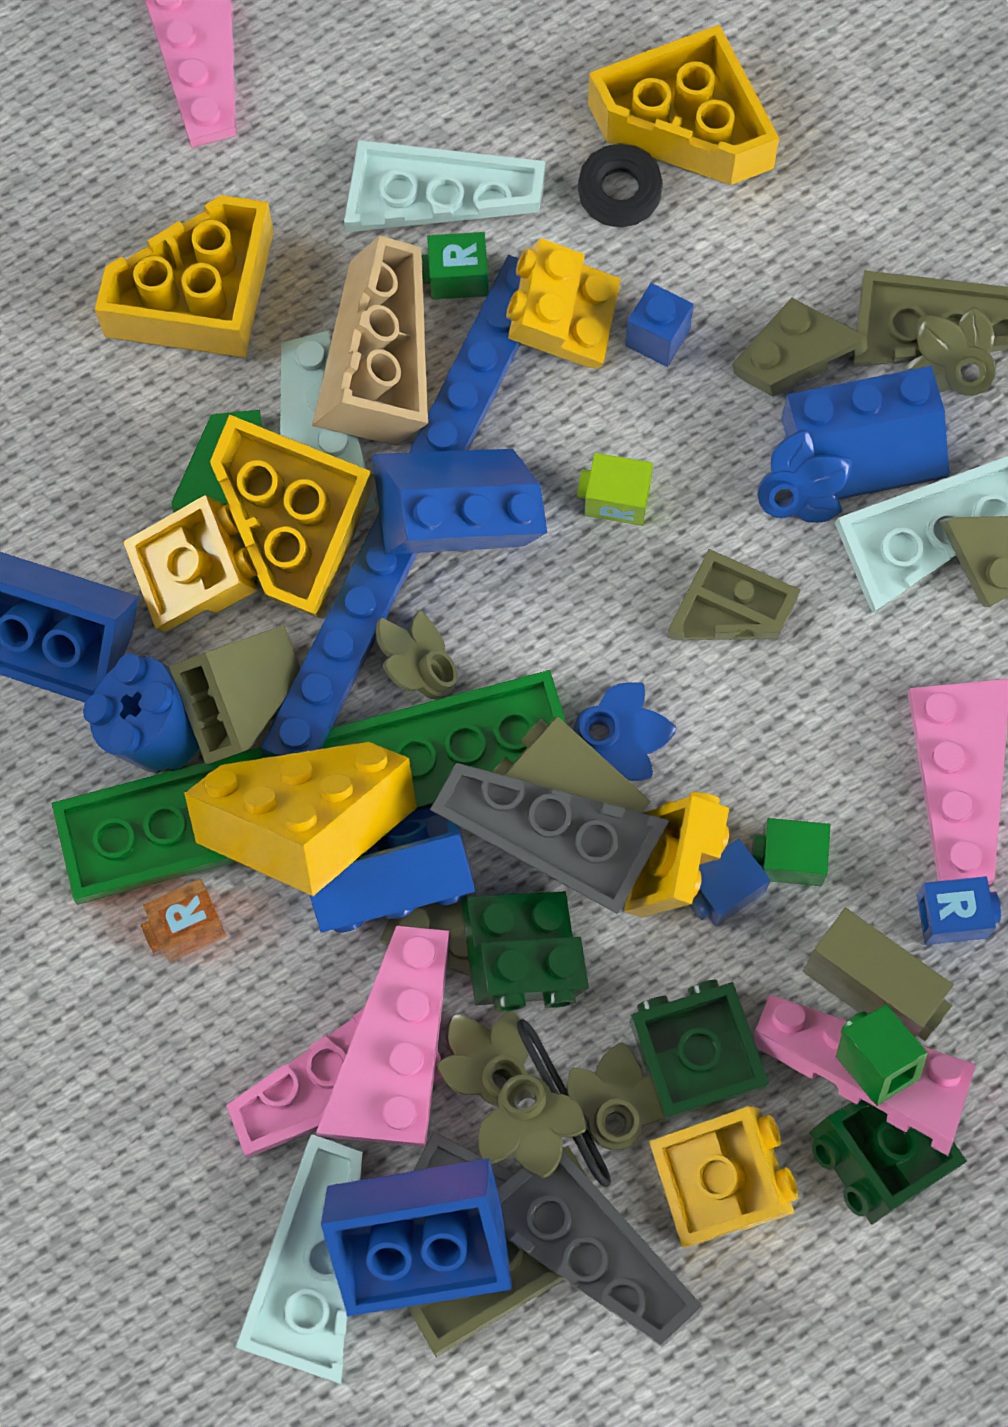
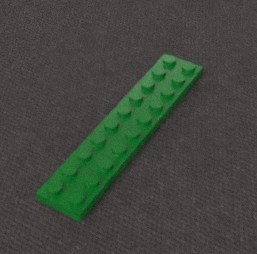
M546 670L333 727L322 749L371 742L408 757L417 805L415 810L433 805L455 763L492 772L505 757L513 763L527 747L520 740L540 718L547 724L557 716L565 723L566 720L551 670ZM261 747L209 764L202 762L52 802L75 903L77 905L237 862L196 843L185 792L220 765L268 758L262 755Z

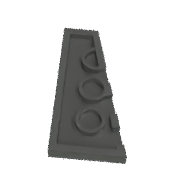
M455 763L430 808L431 811L616 914L622 908L669 822L667 819Z
M562 1150L558 1166L548 1177L534 1176L522 1167L497 1189L502 1207L506 1240L661 1347H664L704 1309L702 1304L564 1150Z

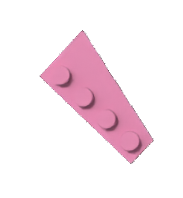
M145 0L191 148L236 136L232 0Z
M1008 679L910 688L908 698L938 881L987 876L988 885H991L995 877L1008 723Z
M396 926L316 1131L317 1136L426 1147L450 944L449 931Z
M769 994L753 1037L756 1048L811 1079L819 1075L836 1085L839 1089V1095L855 1104H858L861 1099L888 1114L886 1121L904 1132H907L910 1127L933 1139L931 1147L947 1156L949 1155L976 1064L924 1047L928 1055L920 1080L876 1106L836 1058L842 1034L841 1029L847 1020Z
M364 1008L354 1014L353 1019L328 1036H323L310 1045L309 1050L287 1065H282L226 1105L244 1156L247 1159L317 1131ZM438 1050L433 1084L443 1081L436 1069V1065L441 1061Z

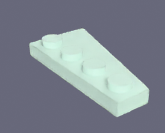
M358 140L344 219L345 233L538 213L541 206L546 161Z
M325 331L281 342L280 435L366 469L357 436L312 426L331 345L329 332ZM373 491L364 512L377 509Z
M1008 456L841 516L835 521L843 545L872 613L957 556L940 521L952 517L1008 516Z
M313 1134L310 1135L235 1348L341 1384L347 1314L320 1223L327 1186L360 1180L363 1152Z

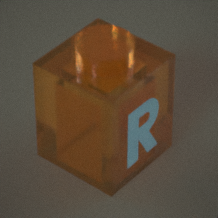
M202 879L143 904L149 919L140 924L152 952L154 953L162 949L169 962L228 937Z

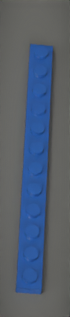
M507 255L428 413V424L420 429L409 452L469 450L521 344L508 339L512 320L506 317L510 299L514 292L519 290L521 277L516 275L519 258ZM378 513L261 746L262 755L266 757L323 748L377 638V621L381 618L386 619L418 554L385 555L380 513Z

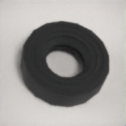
M622 143L607 145L593 152L582 165L578 180L580 202L590 217L604 225L619 228L637 225L649 218L660 203L663 188L659 165L652 156L637 146ZM624 172L633 176L638 182L639 187L632 197L617 200L609 197L604 192L602 182L612 173Z

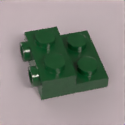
M566 891L469 896L461 902L475 1006L493 1004L494 1011L507 1012L526 1007V1002L544 1001L545 1008H560L575 1004L576 997L589 989L581 937H573Z
M717 979L708 980L688 988L689 996L671 1002L668 1001L666 995L654 997L638 1004V1012L631 1014L629 1023L646 1073H649L664 1120L768 1087L769 1082L733 982L719 986Z
M861 1099L858 1104L851 1102L826 1117L809 1134L814 1140L812 1152L817 1162L825 1169H834L845 1185L843 1197L848 1208L857 1216H866L870 1224L873 1225L961 1167L967 1160L954 1141L947 1156L931 1147L932 1138L912 1127L907 1132H904L886 1121L888 1115L886 1112Z

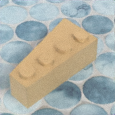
M379 235L349 263L312 426L398 446L428 424L421 247Z

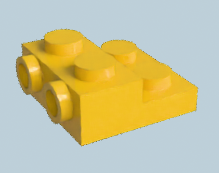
M540 238L531 249L526 247L518 260L516 275L520 276L521 280L519 290L514 292L507 308L506 317L512 320L508 339L582 366L598 369L604 363L621 278L584 265L585 254Z
M204 495L123 541L155 629L167 632L205 610L218 613L258 591L253 577L258 575L248 549H241L236 536L239 530L228 504L224 506V504Z
M692 792L686 798L678 801H667L664 803V806L643 813L667 819L669 822L626 898L625 913L643 918L692 904L693 898L697 895L701 885L699 865L720 859L721 853L724 851L729 839V828L726 825L729 807L720 805V799L717 796L703 792Z
M748 1106L649 1141L682 1247H690L738 1230H747L794 1214L791 1201L798 1199V1188L789 1168L780 1169L773 1148L781 1146L780 1133L773 1117L770 1114L763 1116L760 1108Z

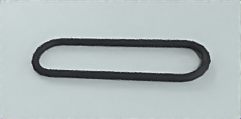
M520 1019L517 1021L519 1035L542 1080L548 1085L551 1093L567 1095V1090L537 1033L526 1020ZM531 1040H532L533 1043L535 1044V1046H536V1048H537V1050H538V1052H539V1054H540V1056H541L543 1062L545 1063V1065H546V1067H547V1069H548V1071H549V1073H550V1075H551V1077H552V1079H553V1081H554V1083H555V1085H556V1087H557L559 1093L557 1092V1090H556V1088H555V1086H554V1084H553V1082H552V1080H551V1078H550L548 1072L546 1071V1069H545V1067H544V1065H543V1063H542V1061H541V1059H540V1057H539V1055H538L536 1049L534 1048V1046H533ZM586 1128V1131L581 1134L582 1137L577 1135L572 1138L592 1175L600 1185L608 1187L611 1184L608 1168Z

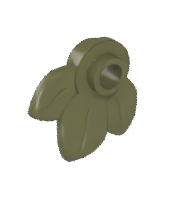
M972 307L967 311L959 324L941 316L930 315L920 317L917 322V341L923 356L910 361L903 368V371L932 366L940 393L952 388L956 392L967 396L983 393L991 386L996 375L995 361L989 353L995 337L990 320L976 307ZM966 363H974L979 368V377L975 380L964 378L961 372L962 366Z
M421 610L418 611L412 618L408 630L384 618L377 621V642L382 652L389 657L384 661L383 668L391 680L405 690H418L430 699L438 700L447 696L457 681V669L453 660L445 653V644L440 633L425 613Z
M507 1011L499 1017L489 1030L470 1018L454 1014L450 1018L446 1036L448 1049L452 1055L442 1059L436 1065V1069L444 1083L461 1095H480L484 1101L498 1107V1097L501 1089L494 1083L493 1075H501L508 1081L516 1075L527 1074L523 1064L529 1053L517 1029L519 1017L513 1011Z
M620 1042L606 1052L598 1063L595 1073L583 1068L570 1069L567 1080V1095L580 1105L584 1117L589 1120L590 1133L600 1146L609 1150L628 1148L639 1138L643 1126L663 1118L650 1076L642 1077L640 1066L625 1043ZM618 1114L624 1119L625 1127L622 1132L613 1133L606 1127L605 1121L608 1115Z
M529 1074L516 1075L510 1078L501 1089L498 1097V1108L486 1116L481 1123L478 1142L482 1159L489 1158L491 1164L515 1155L517 1162L528 1173L541 1178L548 1177L561 1160L563 1150L562 1138H569L584 1133L586 1131L585 1117L580 1105L572 1097L551 1093L548 1085L536 1076ZM531 1098L535 1100V1103L529 1108H517L519 1102L523 1099Z

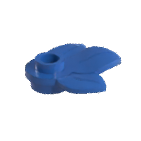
M803 429L794 432L781 441L772 451L771 472L763 477L757 490L759 504L767 514L777 518H787L795 515L805 522L818 523L829 521L842 512L841 504L833 494L839 492L847 483L851 473L852 461L848 457L838 455L814 456L813 444L808 431ZM781 489H788L792 492L791 497L786 501H777L774 496Z
M636 682L620 683L612 686L604 694L599 706L585 709L577 717L574 724V731L628 781H644L652 778V764L647 754H651L664 747L676 732V726L667 718L643 708L645 687L643 683ZM594 725H603L608 729L609 735L602 740H597L590 735L589 730Z

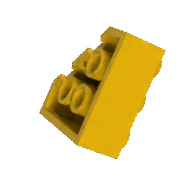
M720 24L589 72L588 106L606 142L637 146L649 153L654 159L729 185L774 169L779 137Z
M220 195L205 204V211L182 224L179 220L147 240L148 246L126 260L121 256L105 266L94 309L104 337L246 358L274 234L269 203L267 201Z
M229 415L210 463L228 501L230 511L244 545L247 547L256 568L262 588L271 599L320 619L375 485L374 475L367 469Z
M371 742L223 764L185 792L197 844L311 896L318 893L417 808L409 758Z

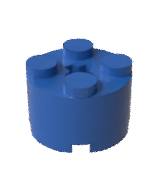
M133 653L123 655L117 661L116 666L100 682L95 694L91 695L84 704L83 716L90 723L91 733L98 746L104 751L145 771L158 773L157 770L165 768L174 770L182 767L200 748L169 666L154 658L137 656Z

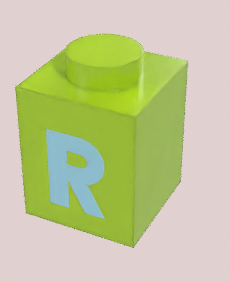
M594 452L591 470H581L577 498L585 499V516L643 526L654 462Z

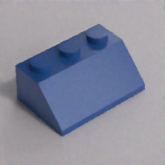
M932 366L787 394L781 417L786 437L794 432L806 429L812 440L814 456L838 455L848 457L852 461L851 473L847 483L839 492L833 494L838 500L949 478L945 409Z
M514 449L381 453L372 456L385 555L515 548L526 546L548 533L541 485Z
M0 552V675L85 703L91 695L95 694L100 682L125 654L133 634L139 596Z
M431 806L410 813L314 896L309 895L320 932L323 933L330 930L339 933L349 932L359 928L364 921L382 916L388 919L401 918L412 913L416 907L435 902L438 905L453 904L462 900L466 894L475 892L472 870L461 827L431 811Z
M489 1158L327 1186L320 1224L347 1317L511 1290V1276L502 1207Z

